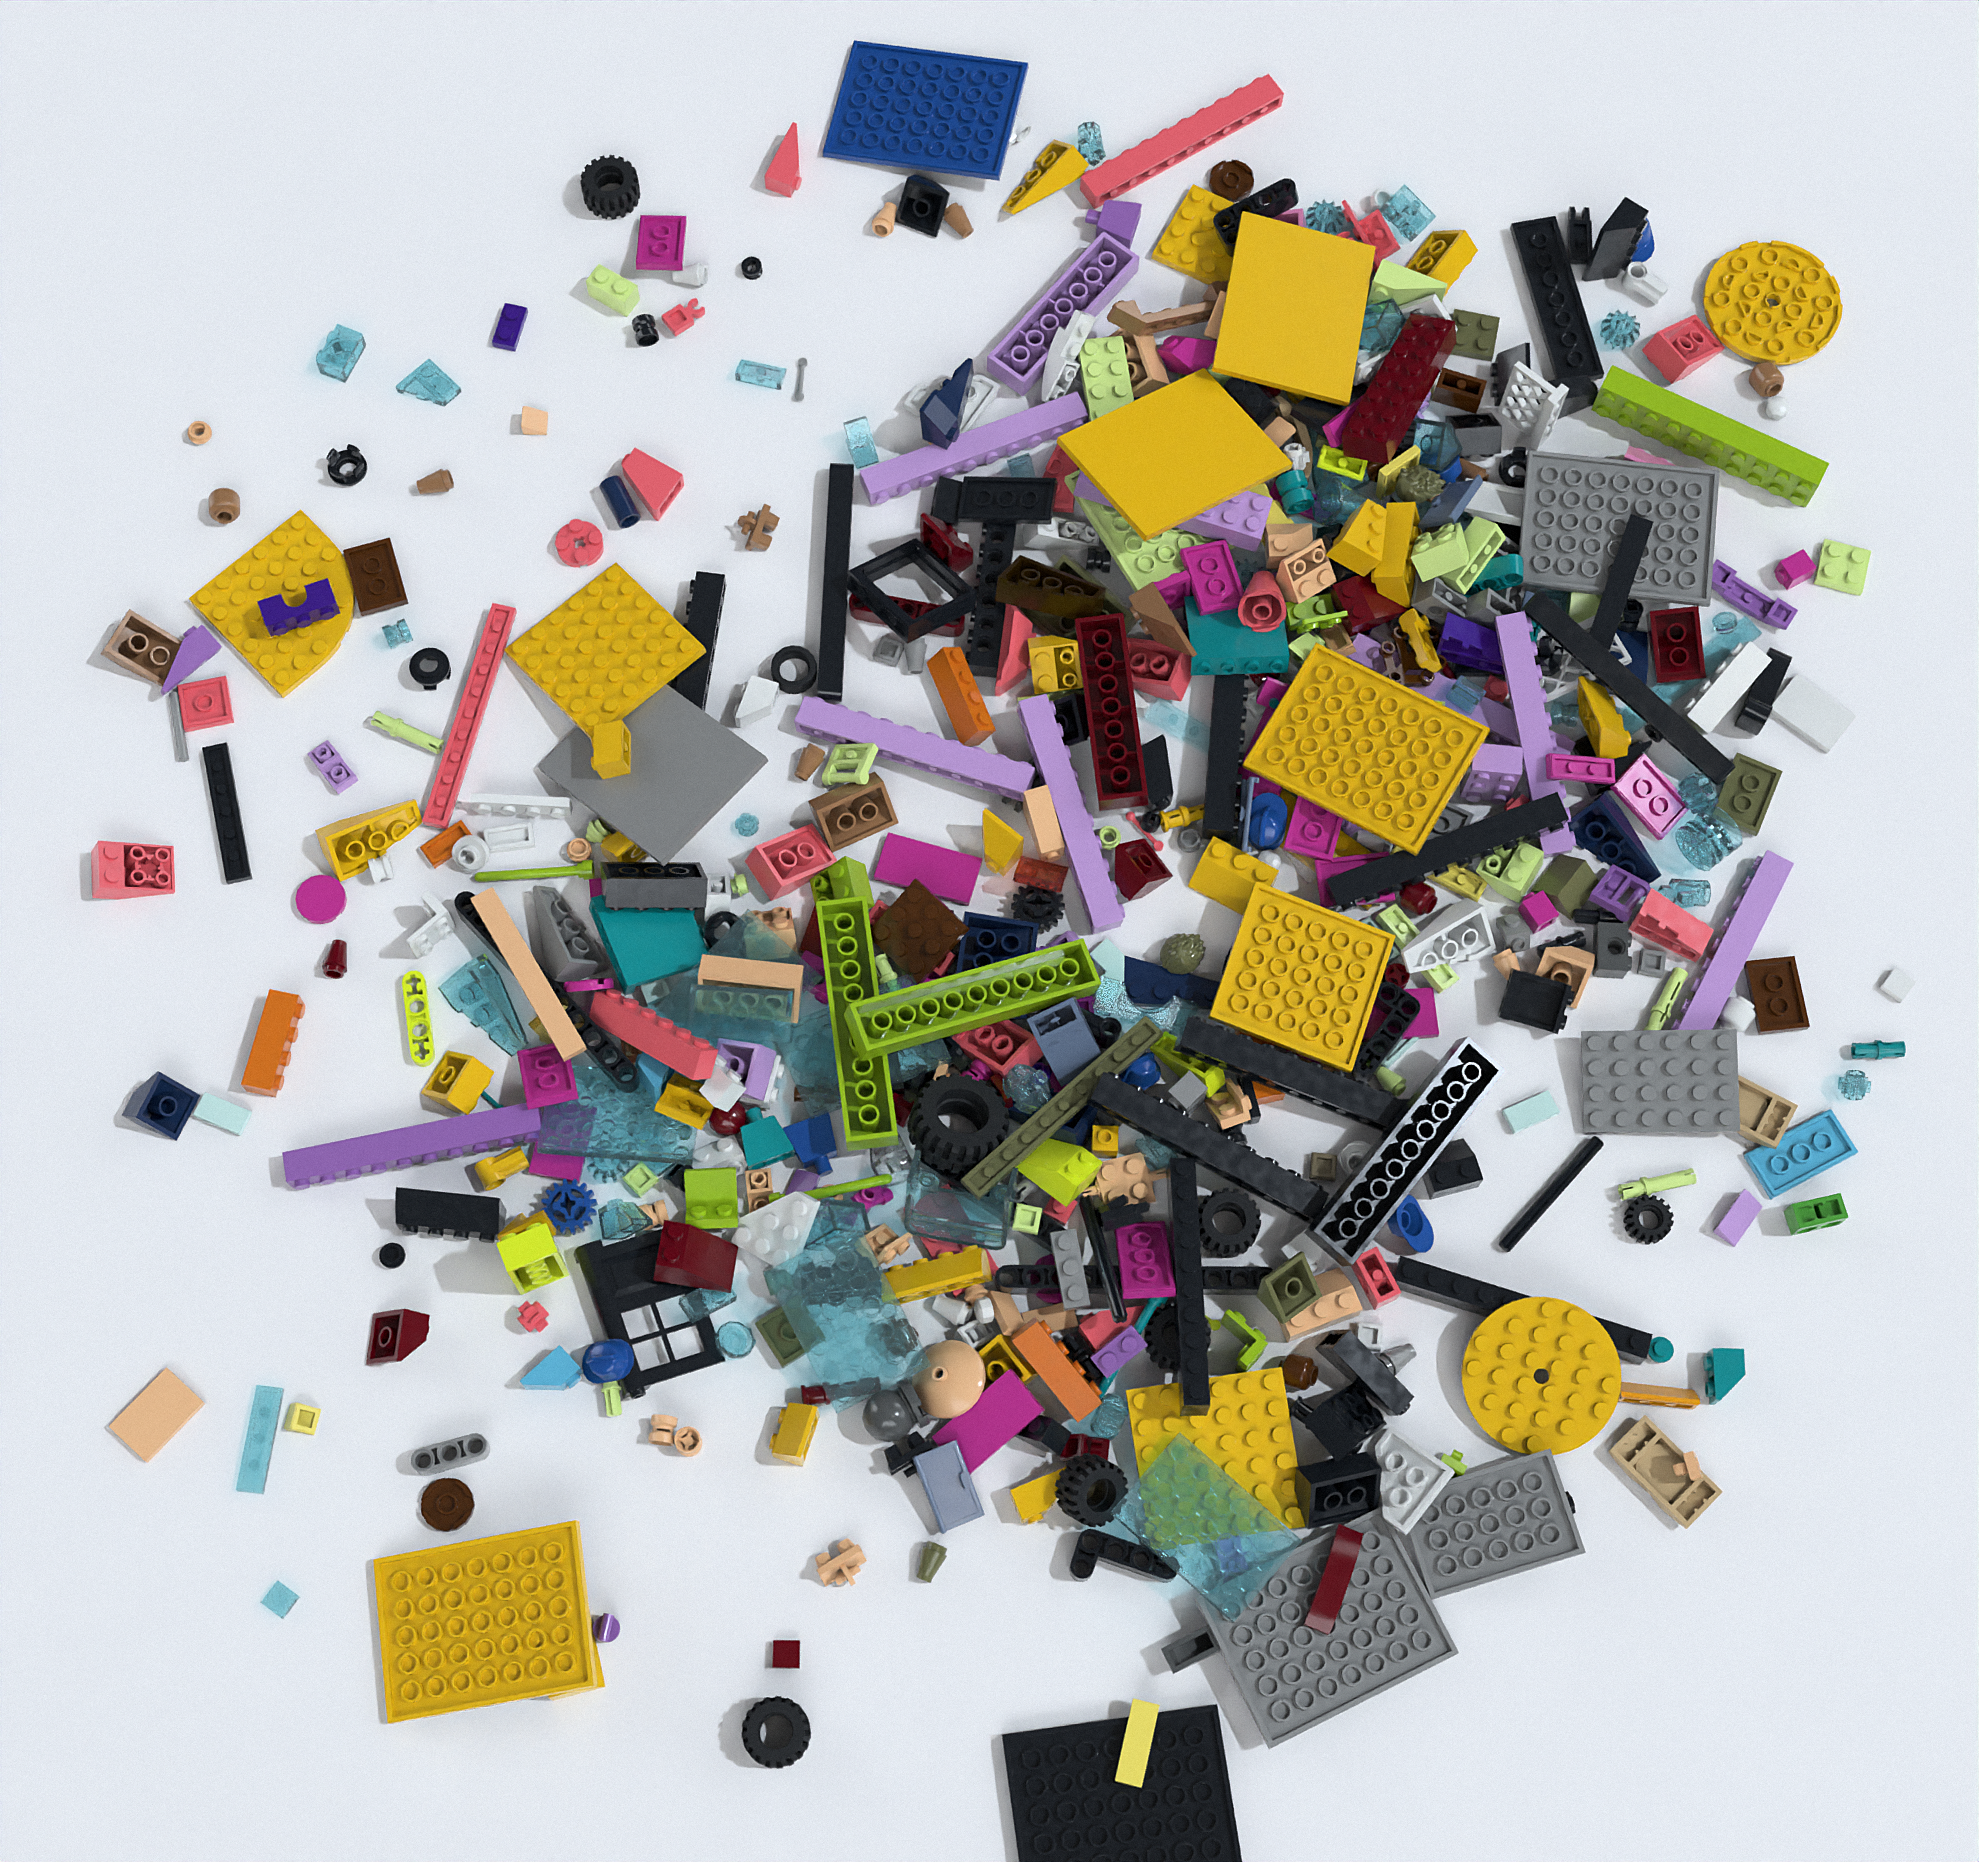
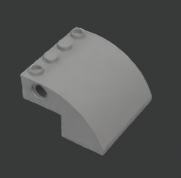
M1443 525L1428 527L1425 532L1422 531V534L1437 532ZM1506 537L1492 558L1507 554H1518L1519 545ZM1416 569L1411 606L1442 625L1447 612L1496 632L1494 623L1496 616L1521 611L1525 587L1514 586L1498 591L1487 588L1467 598L1458 591L1456 592L1447 587L1437 577L1422 582Z

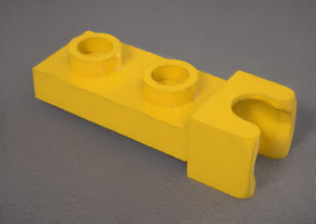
M1412 608L1399 618L1402 630L1409 634V643L1415 650L1417 664L1423 669L1426 668L1436 673L1442 667L1428 633L1431 629L1430 623L1426 615L1420 618L1417 611Z

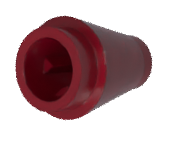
M332 941L322 965L325 976L340 979L347 972V943L345 941Z

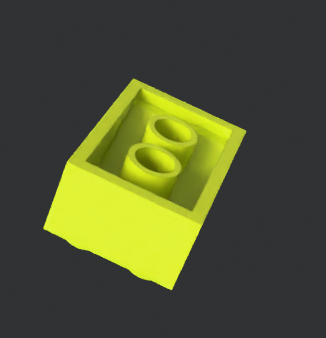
M1048 1138L1015 1169L1067 1207L1093 1182L1103 1162L1081 1146Z

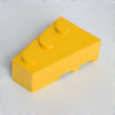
M1370 499L1363 502L1350 514L1340 530L1339 536L1334 540V544L1325 556L1365 577L1382 562L1387 509Z

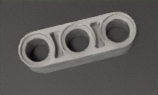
M481 1434L465 1435L417 1449L411 1456V1465L420 1475L430 1476L486 1459L490 1453V1445ZM474 1442H483V1448L480 1452L471 1453L470 1448ZM456 1449V1457L451 1461L445 1460L444 1455L447 1450ZM424 1456H430L431 1462L429 1466L420 1468L419 1460Z

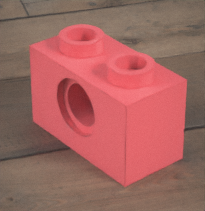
M1377 1246L1362 1253L1356 1262L1351 1265L1374 1310L1396 1300L1402 1293Z

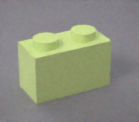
M600 264L597 265L586 280L590 297L628 317L640 301L636 284Z

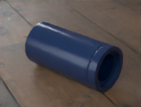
M611 476L603 480L599 488L619 527L628 528L635 525L641 516L621 477Z

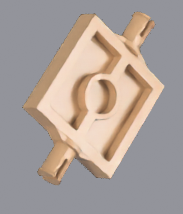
M1143 1152L1103 1161L1096 1175L1095 1185L1087 1187L1081 1194L1084 1197L1087 1195L1091 1197L1098 1195L1103 1205L1110 1203L1123 1194L1128 1197V1204L1132 1203L1135 1205L1145 1201L1148 1204L1154 1203L1156 1199L1152 1188L1153 1181L1166 1178V1169L1164 1167L1150 1171L1145 1163Z

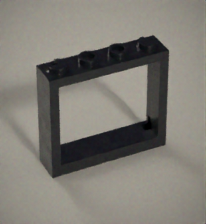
M917 538L848 570L847 589L907 644L975 610L977 592ZM911 563H915L953 598V600L915 619H912L873 583Z

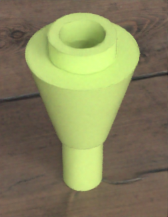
M1368 1059L1366 1065L1369 1067L1371 1061ZM1382 1066L1376 1073V1077L1383 1089L1393 1093V1096L1398 1097L1405 1091L1407 1079Z

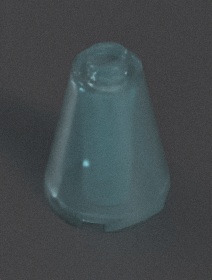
M1327 478L1317 487L1316 492L1319 494L1315 504L1312 506V514L1315 521L1322 525L1328 526L1337 523L1344 525L1350 514L1367 499L1376 504L1378 502L1336 478Z

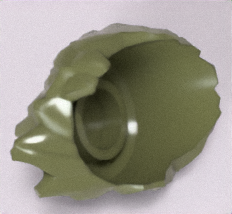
M1417 465L1406 469L1401 468V473L1398 476L1395 487L1398 498L1404 502H1415L1418 505L1424 503L1428 498H1433L1443 493L1444 489H1441V487L1446 484V481L1439 479V474L1428 470L1426 467Z
M1177 933L1170 936L1163 944L1159 954L1162 966L1173 974L1183 975L1194 972L1200 965V961L1203 960L1206 947H1203L1204 941L1200 939V934L1186 935L1185 933Z

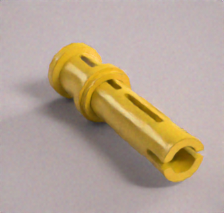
M1204 803L1188 808L1181 805L1178 809L1168 812L1159 811L1162 831L1166 833L1171 828L1179 826L1188 827L1191 822L1203 819Z

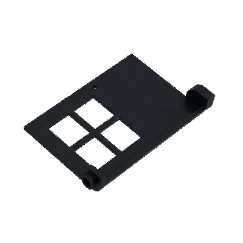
M662 1229L603 1246L601 1239L576 1248L573 1254L576 1264H580L605 1340L622 1339L633 1350L632 1345L661 1336L670 1360L669 1363L641 1371L633 1350V1367L625 1378L620 1379L623 1399L631 1397L632 1400L641 1398L646 1395V1390L651 1385L725 1362L700 1288L653 1280ZM685 1295L693 1320L665 1329L656 1303ZM650 1305L659 1331L630 1339L621 1314ZM696 1326L704 1352L676 1360L667 1334Z

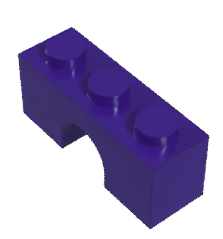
M328 578L305 585L307 598L302 605L297 607L286 605L281 594L257 601L270 636L284 635L289 630L298 627L304 628L313 622L329 620L335 615L340 614Z

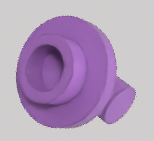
M603 1613V1616H600L594 1622V1636L598 1641L604 1643L612 1642L618 1637L620 1624L614 1615Z

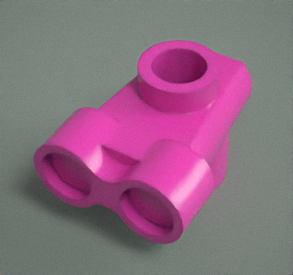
M884 1185L862 1189L850 1198L851 1208L858 1215H866L872 1207L878 1204L885 1205L894 1196L892 1191Z

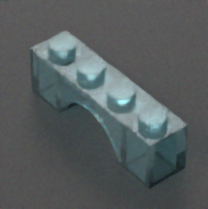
M1102 975L1099 978L1102 984L1095 992L1092 1007L1100 1015L1110 1017L1111 1014L1121 1016L1120 1020L1128 1023H1135V1020L1140 1021L1144 1016H1147L1158 1028L1168 1029V1033L1174 1036H1178L1182 1022L1189 1016H1196L1198 1010L1197 1002L1172 996L1161 1007L1154 1009L1142 1008L1133 1003L1128 997L1125 982Z

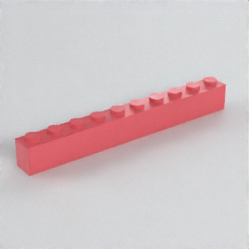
M1269 74L1258 77L1249 85L1237 88L1229 96L1219 98L1209 107L1199 109L1189 118L1181 119L1169 129L1161 130L1158 135L1150 139H1144L1138 146L1126 149L1118 157L1106 160L1098 168L1086 171L1081 176L1080 191L1093 208L1096 209L1104 205L1105 200L1115 199L1282 106L1284 93Z

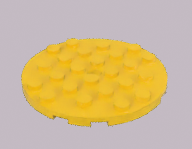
M1772 240L1771 243L1752 241L1740 245L1739 248L1731 252L1725 253L1715 263L1704 286L1703 308L1707 322L1714 334L1726 347L1736 354L1757 363L1771 362L1774 365H1789L1813 357L1831 341L1842 317L1843 304H1841L1839 294L1841 291L1834 275L1831 276L1824 268L1825 264L1809 251L1782 241ZM1774 299L1778 305L1770 307L1767 300Z
M1533 1296L1502 1305L1477 1326L1464 1351L1461 1382L1470 1412L1482 1429L1493 1439L1507 1448L1528 1455L1551 1449L1552 1455H1558L1572 1451L1589 1442L1610 1420L1620 1395L1621 1366L1612 1339L1604 1327L1591 1314L1565 1300ZM1537 1369L1547 1370L1549 1378L1546 1382L1537 1383L1534 1380V1373Z

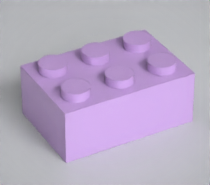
M1483 743L1460 781V798H1466L1472 802L1488 800L1494 804L1508 802L1522 776L1523 747Z

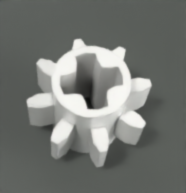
M1299 443L1288 444L1283 449L1284 454L1293 463L1291 469L1287 470L1288 472L1293 470L1303 471L1306 463L1310 462L1309 451H1306L1305 447H1302Z

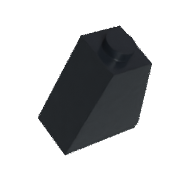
M1588 375L1547 381L1556 389L1561 383L1569 388L1557 420L1592 406L1598 395V388L1594 382H1591Z
M1163 734L1141 746L1148 791V805L1146 806L1149 811L1153 812L1156 810L1162 811L1169 807L1174 793L1166 738Z

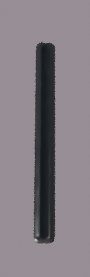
M1593 1136L1499 1242V1246L1504 1251L1510 1252L1591 1161L1604 1146L1602 1140L1597 1136Z
M1090 1195L1086 1197L1081 1196L1079 1198V1207L1113 1321L1115 1323H1124L1127 1321L1128 1314L1093 1198Z

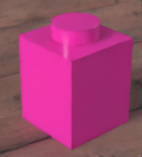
M1802 549L1781 560L1774 573L1777 581L1783 584L1786 590H1789L1810 579L1817 567L1805 550Z
M1543 890L1537 894L1531 892L1524 896L1518 908L1533 934L1555 923L1559 916V913Z

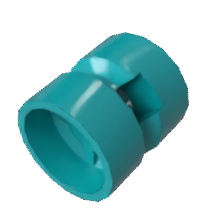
M1302 470L1289 471L1276 479L1275 484L1279 495L1282 496V504L1287 514L1292 515L1304 512L1315 504L1311 490L1306 489L1308 481Z

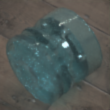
M1714 805L1707 806L1695 816L1694 820H1689L1685 826H1681L1675 832V840L1683 855L1691 864L1702 871H1710L1723 860V857L1729 856L1743 844L1741 832L1734 820L1725 811Z

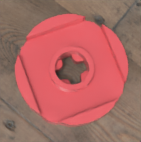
M573 519L569 524L563 526L556 536L555 546L558 555L565 564L571 567H580V565L586 564L588 566L592 565L603 554V536L600 530L590 522ZM583 540L585 546L575 548V542Z

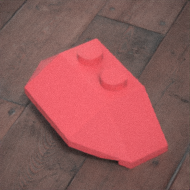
M1006 604L995 685V696L999 697L1027 677V669H1031L1027 638H1034L1037 633H1032L1033 623L1021 609L1010 604Z

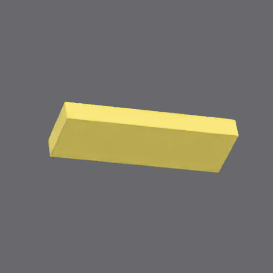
M1132 1699L1115 1782L1142 1788L1160 1705Z

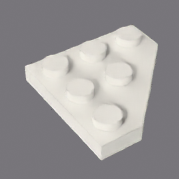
M982 374L973 375L960 426V434L972 430L1000 391L999 384ZM940 381L937 385L926 386L924 384L916 386L903 403V408L920 417V408L935 389L940 391L943 388V381Z
M795 1191L739 1218L738 1227L735 1229L731 1242L787 1274H794L821 1202L803 1192Z
M1390 1426L1375 1445L1377 1462L1382 1468L1380 1492L1383 1503V1518L1407 1535L1455 1472L1438 1458Z

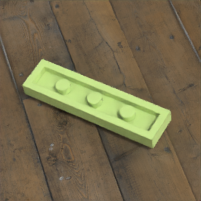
M1396 903L1379 913L1375 918L1386 932L1396 936L1394 942L1401 950L1421 933ZM1447 963L1437 965L1433 969L1420 971L1438 994L1454 985L1460 979Z

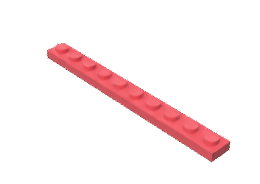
M492 603L422 819L424 825L448 829L501 664L504 649L506 648L517 614L514 607Z

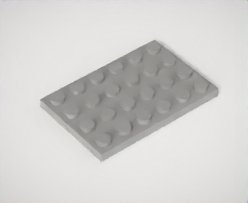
M1737 1029L1581 1031L1584 1133L1740 1131Z
M1551 1449L1450 1479L1409 1531L1431 1600L1586 1553Z

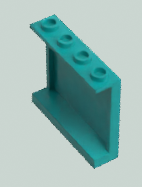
M1184 596L1183 617L1187 624L1188 640L1197 653L1196 656L1191 657V676L1288 673L1290 655L1284 620L1275 630L1255 632L1251 627L1244 626L1238 617V608L1200 616L1194 596Z
M602 895L591 898L589 905L590 913L624 996L634 993L637 986L699 968L702 954L713 955L711 948L706 946L704 942L702 926L696 923L694 918L695 911L684 908H674L669 911L659 908L636 910L634 907H624L623 910H611L609 907H605Z

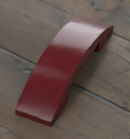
M1341 1524L1337 1525L1323 1573L1303 1623L1304 1626L1326 1635L1330 1634L1356 1564L1363 1533Z

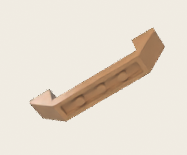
M1228 280L1212 282L1202 297L1204 301L1198 304H1185L1179 308H1166L1160 312H1147L1142 315L1135 300L1126 302L1121 300L1113 304L1106 318L1109 322L1136 336L1207 322L1210 319L1220 290L1226 292Z

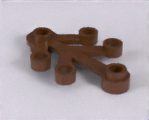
M1401 626L1395 627L1391 637L1395 640L1400 665L1396 668L1392 657L1395 645L1390 641H1384L1379 648V653L1383 657L1386 669L1382 675L1402 685L1421 684L1423 686H1430L1435 678L1434 673L1426 668H1421L1417 664L1414 649L1408 654L1405 643L1408 633L1403 631ZM1431 626L1428 633L1433 646H1435L1440 634L1436 627ZM1437 655L1442 667L1439 671H1442L1447 664V660L1444 656ZM1408 670H1423L1420 675H1404Z

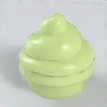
M602 819L592 820L589 822V826H587L585 839L588 842L602 843L603 839L611 834V830Z

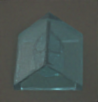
M1415 418V434L1412 446L1416 444L1421 449L1419 465L1428 469L1442 471L1463 450L1462 445L1450 423Z

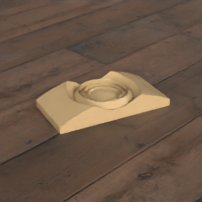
M1738 1075L1740 1131L1737 1133L1747 1140L1776 1149L1798 1105Z
M1646 1415L1608 1451L1627 1476L1639 1484L1666 1514L1685 1529L1723 1492L1702 1470L1704 1479L1694 1482L1690 1479L1689 1474L1677 1477L1673 1465L1685 1462L1683 1452Z

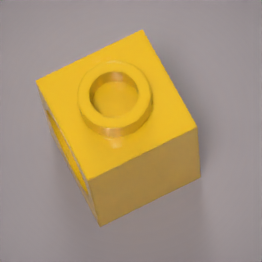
M1093 1125L1091 1153L1095 1157L1117 1158L1118 1126Z

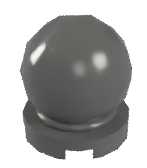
M906 1377L896 1381L898 1387L896 1390L885 1389L878 1391L867 1400L863 1408L862 1420L865 1429L872 1437L881 1441L892 1442L900 1440L907 1435L913 1424H917L920 1429L930 1424L927 1414L924 1415L919 1407L922 1403L911 1383H908Z

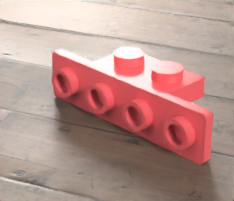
M1343 200L1341 203L1345 209L1342 210V213L1348 223L1350 221L1353 222L1355 227L1352 228V231L1358 241L1362 239L1365 244L1376 246L1374 254L1375 264L1372 266L1376 273L1382 259L1392 255L1401 247L1379 209L1359 221L1350 204Z

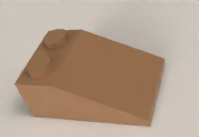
M1154 582L1128 597L1133 605L1129 609L1136 620L1142 619L1139 625L1146 635L1151 633L1156 642L1191 657L1197 655Z
M129 609L102 650L101 655L119 666L163 687L182 641Z

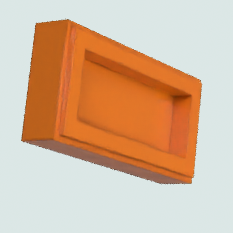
M462 820L422 845L420 849L432 866L437 868L453 857V846L460 838L472 834Z

